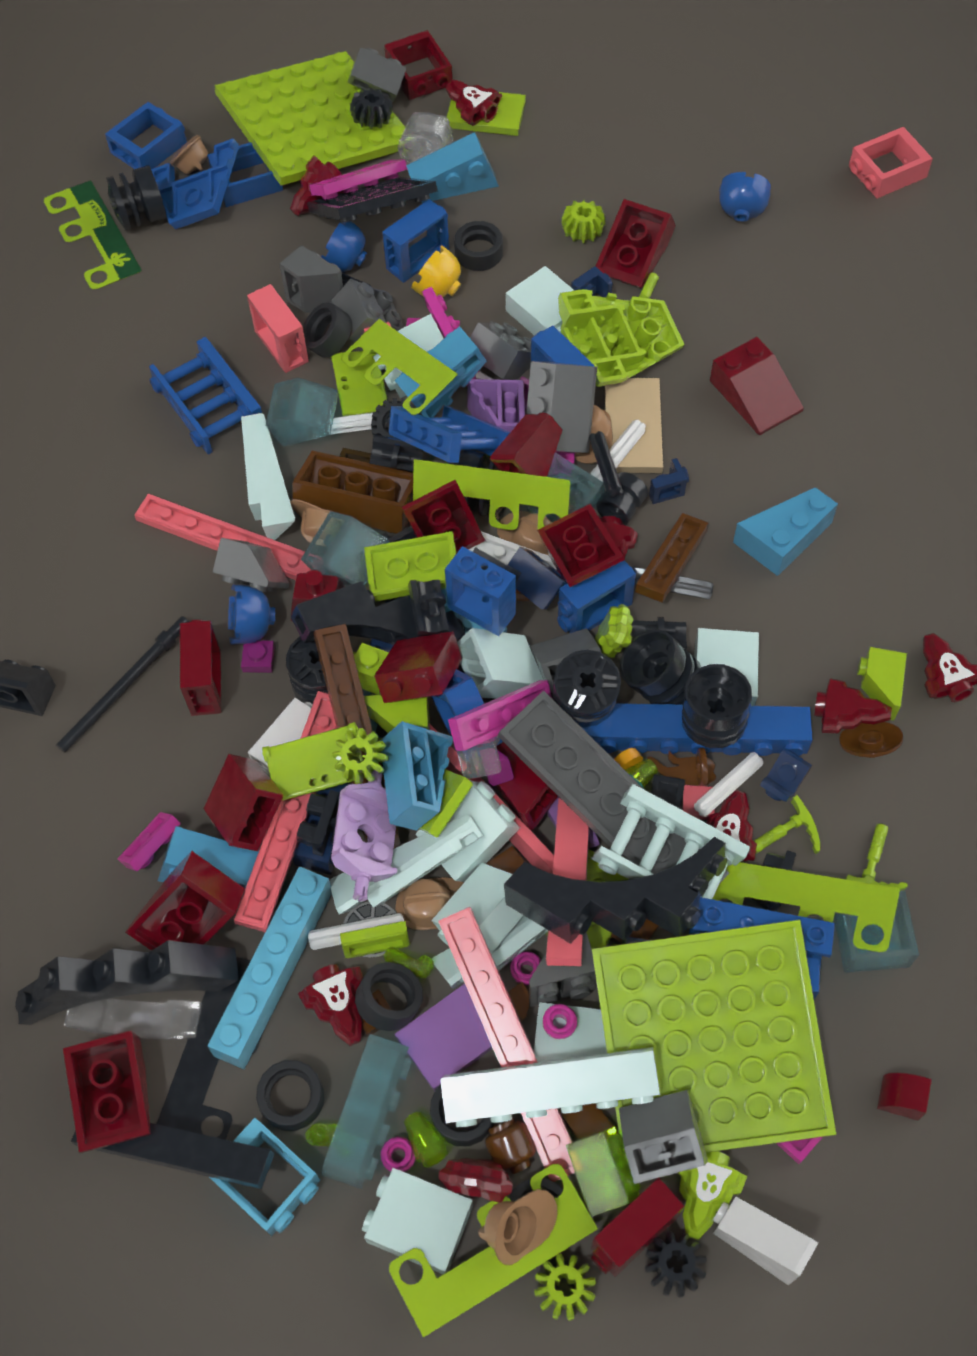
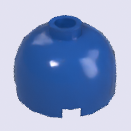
M736 172L722 179L719 189L720 205L723 211L736 221L745 222L761 215L768 206L771 183L759 174L754 173V178L745 177L746 172Z
M351 221L339 223L325 247L328 250L326 257L322 255L321 258L330 264L337 265L341 273L350 271L355 265L361 266L367 256V252L364 251L366 244L365 235Z
M233 584L231 590L236 591V596L229 597L228 630H234L235 637H229V641L231 644L240 645L259 641L266 635L268 626L275 623V607H269L268 598L262 591L248 585Z

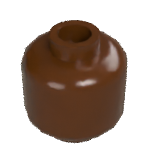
M512 1117V1120L500 1122L488 1129L490 1135L487 1136L485 1145L492 1161L500 1164L503 1170L510 1169L512 1174L521 1172L531 1166L529 1159L535 1155L536 1146L525 1122H515L514 1117Z

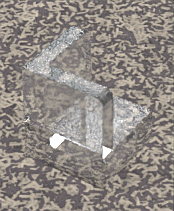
M498 736L465 751H457L464 777L472 779L501 772L502 768L496 748L500 742Z

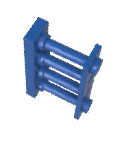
M204 337L196 341L199 350L196 358L164 375L159 372L154 364L150 365L152 378L149 381L155 392L163 394L190 430V437L196 447L202 446L209 455L213 453L209 438L242 421L241 417L260 414L262 410L210 341ZM201 367L204 369L208 367L210 375L176 393L169 385ZM215 384L217 386L222 385L224 388L223 393L191 410H188L183 401ZM228 402L231 404L235 402L238 406L237 411L205 428H202L196 421L198 418Z
M391 406L389 434L448 463H458L461 450H479L491 456L510 433L450 406L443 407L442 417H424L420 414L412 415L402 406Z
M701 897L699 899L700 918L693 928H689L688 935L800 920L806 957L819 958L820 975L821 957L830 958L832 954L835 923Z

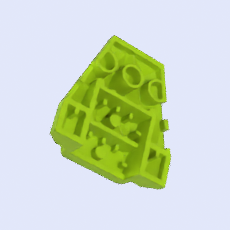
M585 289L562 292L558 296L559 314L563 321L560 327L561 333L597 367L595 385L597 387L622 383L677 352L684 346L679 331L663 300L632 296L630 301L616 299L617 294L608 293L606 297L592 296V290Z

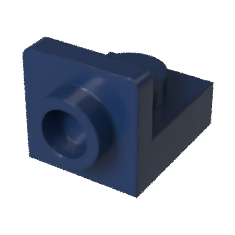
M596 266L571 282L573 290H592V296L598 293L601 297H606L608 293H612L613 282L606 273L601 272Z
M677 458L671 460L669 474H662L651 479L649 497L652 504L685 495L686 484L689 483V475L687 469L684 466L681 467Z
M785 748L767 777L761 781L760 786L766 789L765 793L772 799L787 802L795 795L812 765Z

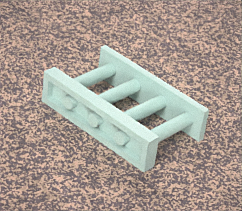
M632 784L620 804L627 807L628 813L610 849L608 850L601 846L594 854L592 860L598 862V866L603 871L614 875L618 873L631 880L654 875L651 873V870L669 834L675 833L685 838L687 843L676 865L696 854L698 849L703 848L713 837H716L726 843L725 858H727V864L721 875L714 876L710 880L707 890L702 898L712 899L727 866L732 864L736 866L744 860L750 847ZM646 817L656 823L657 829L638 866L621 857L639 819Z

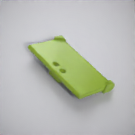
M372 350L355 367H350L342 361L341 358L345 352L332 355L342 415L350 416L376 412V407L379 404L382 406L383 401L387 400L384 380L377 385H373L364 378V374L376 362L373 356L377 353ZM363 351L350 352L348 359L350 361L357 360L361 357ZM378 366L371 373V377L374 379L382 376V371H380Z
M355 722L349 723L348 726L272 747H262L264 761L268 764L271 780L284 795L281 801L354 781V776L349 781H346L342 778L344 771L338 772L334 769V765L340 760L333 758L332 752L341 751L342 749L336 744V740L339 739L345 743L348 741L345 734L346 731H351L356 737L358 726ZM361 750L356 753L358 758L354 757V760L361 763L363 757Z

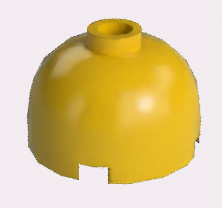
M440 246V252L436 250L418 273L422 277L420 282L417 283L414 280L411 288L421 296H423L422 291L429 287L433 288L436 296L441 295L445 297L447 294L453 296L461 285L458 281L461 274V266L458 259L444 246Z

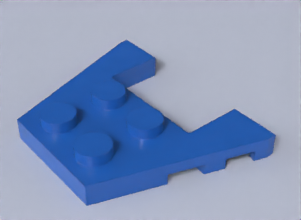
M234 138L214 145V167L181 180L175 181V168L170 163L151 169L163 200L166 216L174 229L219 214L239 148V144Z

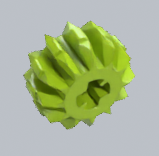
M584 199L581 203L573 201L571 206H566L562 217L565 236L571 237L573 242L578 239L583 244L587 239L594 242L596 237L601 236L605 226L602 206H596L594 201L586 203Z
M363 728L358 729L356 737L351 731H346L345 734L348 741L345 743L342 740H336V744L342 749L341 751L332 752V757L340 760L334 765V769L338 772L344 771L342 778L346 781H349L354 776L356 784H362L364 775L368 781H375L372 772L376 770L382 774L384 768L378 765V763L388 761V756L380 753L386 748V744L383 741L376 742L378 735L375 732L367 735ZM359 750L366 753V755H362L365 759L361 763L354 760V757L358 758L356 753Z
M557 1254V1268H554L551 1262L546 1261L543 1263V1267L549 1276L543 1273H536L535 1276L537 1282L547 1286L536 1288L534 1295L535 1297L548 1296L542 1302L540 1308L542 1311H545L552 1304L556 1306L552 1316L555 1320L559 1319L561 1309H566L568 1321H573V1307L575 1306L584 1315L588 1309L581 1299L593 1302L595 1299V1294L584 1288L594 1286L596 1279L592 1277L582 1278L589 1271L590 1267L586 1263L578 1270L575 1269L577 1263V1256L575 1255L571 1256L569 1266L564 1265L562 1254ZM561 1278H566L568 1284H574L575 1290L571 1289L570 1296L564 1297L561 1290L556 1291L555 1285L559 1286Z

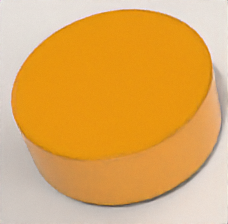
M629 748L617 755L614 760L627 773H630L640 765L643 757L636 748Z

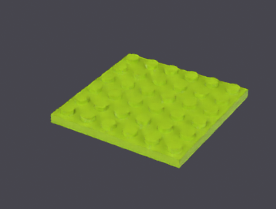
M346 51L215 85V94L249 142L253 144L254 149L269 170L273 172L280 185L301 180L307 171L306 164L313 156H316L323 164L329 161L340 169L414 147L415 139L393 111L389 123L383 124L382 128L373 127L371 130L368 126L361 128L360 123H354L350 112V103L354 93L360 92L361 89L347 83L354 61Z
M800 920L592 948L607 1053L653 1047L660 1095H654L653 1099L688 1090L706 1152L836 1135ZM632 1098L617 1100L618 1106L615 1107L623 1163H628L624 1149L619 1108L632 1105Z

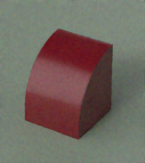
M908 1073L884 1074L877 1109L919 1121L927 1112L932 1079Z

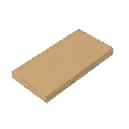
M629 378L622 383L605 385V411L610 415L612 422V446L632 421L639 420L646 425L645 433L616 467L617 473H662L660 378Z

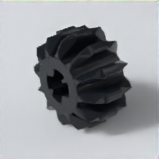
M361 88L360 92L354 93L350 103V112L354 123H360L361 128L368 126L371 130L373 127L382 128L383 124L389 123L393 108L392 101L389 100V94L382 93L381 89L375 91L372 88L370 90Z
M668 1231L666 1234L667 1245L661 1238L656 1237L653 1243L658 1251L653 1249H647L645 1256L655 1261V1263L645 1265V1272H657L658 1274L652 1279L650 1284L656 1287L661 1281L666 1283L663 1289V1295L668 1296L672 1286H675L677 1296L679 1298L684 1297V1284L689 1290L695 1292L698 1289V1285L694 1278L704 1279L706 1276L705 1271L696 1267L706 1263V1256H694L693 1253L699 1249L700 1243L696 1241L690 1247L686 1246L685 1244L688 1240L687 1233H682L679 1242H676L673 1231ZM672 1255L678 1256L677 1261L682 1259L684 1262L679 1273L673 1272L674 1267L669 1269L667 1266Z

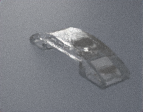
M105 999L69 1008L64 1026L107 1035H115L132 1030L138 1037L145 1039L196 1038L202 1003L168 1000L167 1003Z

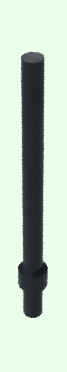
M181 616L167 631L163 630L155 638L156 643L75 724L56 746L66 753L164 651H169L176 644L175 639L180 635V623H187L189 621L184 616Z

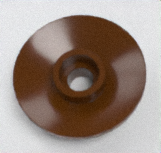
M889 722L874 725L861 723L855 729L843 730L839 737L840 746L844 751L855 756L868 758L890 754L897 750L904 740L902 730Z

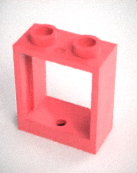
M901 127L853 147L848 167L863 182L867 190H870L876 198H880L927 178L933 158L904 127ZM893 152L904 165L883 173L872 160Z
M269 284L248 294L247 297L255 332L283 371L287 373L308 363L303 326L274 287Z

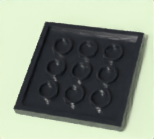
M397 177L375 185L360 187L353 192L338 193L337 197L331 199L320 198L309 201L307 205L309 213L318 214L319 217L326 216V219L334 218V220L349 222L356 220L357 214L366 213V215L381 213L382 207L390 206L393 209L405 206V201L414 199L415 202L430 199L429 194L438 192L436 181Z

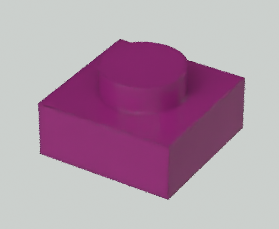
M256 641L251 644H243L242 672L272 673L275 652L274 641Z

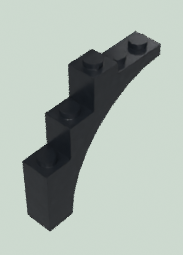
M363 581L297 604L291 615V619L303 643L315 641L313 634L315 630L346 624L349 636L376 639L392 645L398 640L419 637L416 634L411 601L408 595L375 607V598L372 592L366 589ZM451 610L446 612L448 632L453 631L458 642L465 635V627ZM460 663L457 667V670L464 673V670Z
M713 837L696 854L678 865L654 875L627 881L594 882L575 880L545 872L524 862L504 883L505 902L507 906L570 944L579 934H585L592 922L624 941L633 931H639L646 919L680 937L688 927L693 928L698 922L701 915L699 899L706 892L710 880L714 876L721 875L726 867V843Z
M166 941L150 952L113 948L96 960L58 956L40 968L37 980L17 992L15 1007L18 1012V1021L22 1025H32L50 1015L69 1008L120 996L162 991H221L238 981L236 952L234 948Z

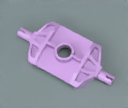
M376 770L372 772L375 781H368V783L350 784L340 791L331 859L336 868L350 875L351 880L355 881L353 899H358L357 901L367 900L369 882L389 879L397 873V868L391 867L396 825L389 823L386 789L381 785L382 774ZM358 829H361L366 833L368 838L367 843L361 840V837L357 833Z

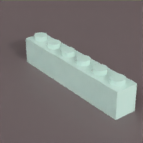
M653 1047L448 1074L440 1079L446 1123L456 1121V1127L476 1125L478 1118L491 1117L492 1123L512 1120V1114L526 1112V1118L542 1117L547 1115V1109L561 1108L562 1113H574L582 1111V1105L596 1103L597 1109L612 1108L618 1106L617 1100L631 1098L632 1104L653 1102V1096L660 1095Z

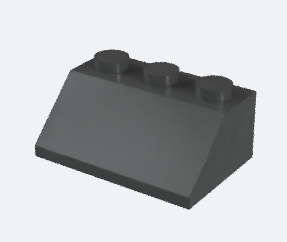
M531 361L526 414H550L563 429L556 451L589 453L597 367Z

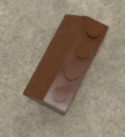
M312 450L292 482L293 499L302 500L321 509L341 514L353 524L389 533H399L405 529L408 523L402 506L413 501L414 473Z

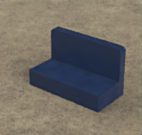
M519 547L507 564L521 572L516 582V589L540 609L546 610L558 594L559 588L567 584L556 569L532 550Z

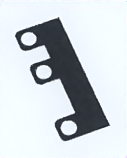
M236 957L237 982L221 991H205L158 1118V1125L204 1135L201 1130L203 1121L209 1116H218L222 1119L224 1128L222 1133L216 1138L226 1140L232 1124L231 1114L203 1105L219 1060L213 1056L207 1045L251 962L250 960ZM261 1037L252 1054H254L257 1051Z

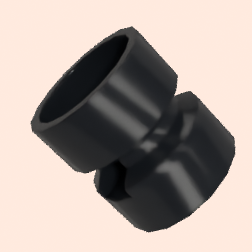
M620 472L618 477L622 485V494L611 498L608 496L607 491H605L597 502L596 508L601 517H617L626 526L634 516L636 507H640L646 499L648 489L637 476L627 472Z

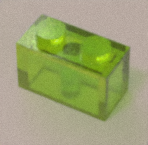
M615 1126L579 1138L566 1145L590 1216L630 1204L640 1195L638 1192L640 1183L634 1184L630 1167L625 1156L623 1137L617 1134Z

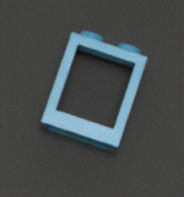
M254 1118L234 1142L259 1147L265 1141L304 1179L274 1214L267 1219L228 1181L209 1178L272 1237L276 1231L281 1233L289 1226L294 1218L292 1213L301 1202L306 1204L314 1197L319 1189L317 1184L320 1179L309 1166Z

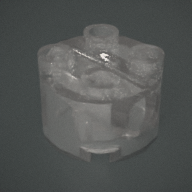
M430 112L413 113L399 140L398 151L401 159H405L410 164L453 143L454 137L448 118Z

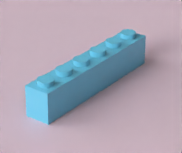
M299 866L207 1045L214 1057L243 1070L245 1069L309 941L308 933L315 929L332 895L329 878Z

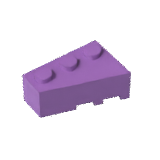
M471 379L468 383L467 408L471 415L511 432L525 415L523 380Z

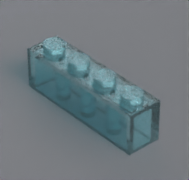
M369 1034L322 1167V1176L360 1189L363 1188L365 1179L372 1181L379 1161L373 1158L377 1145L384 1146L390 1129V1125L384 1124L388 1111L395 1113L401 1096V1092L396 1091L399 1079L406 1080L412 1060L407 1058L408 1046Z

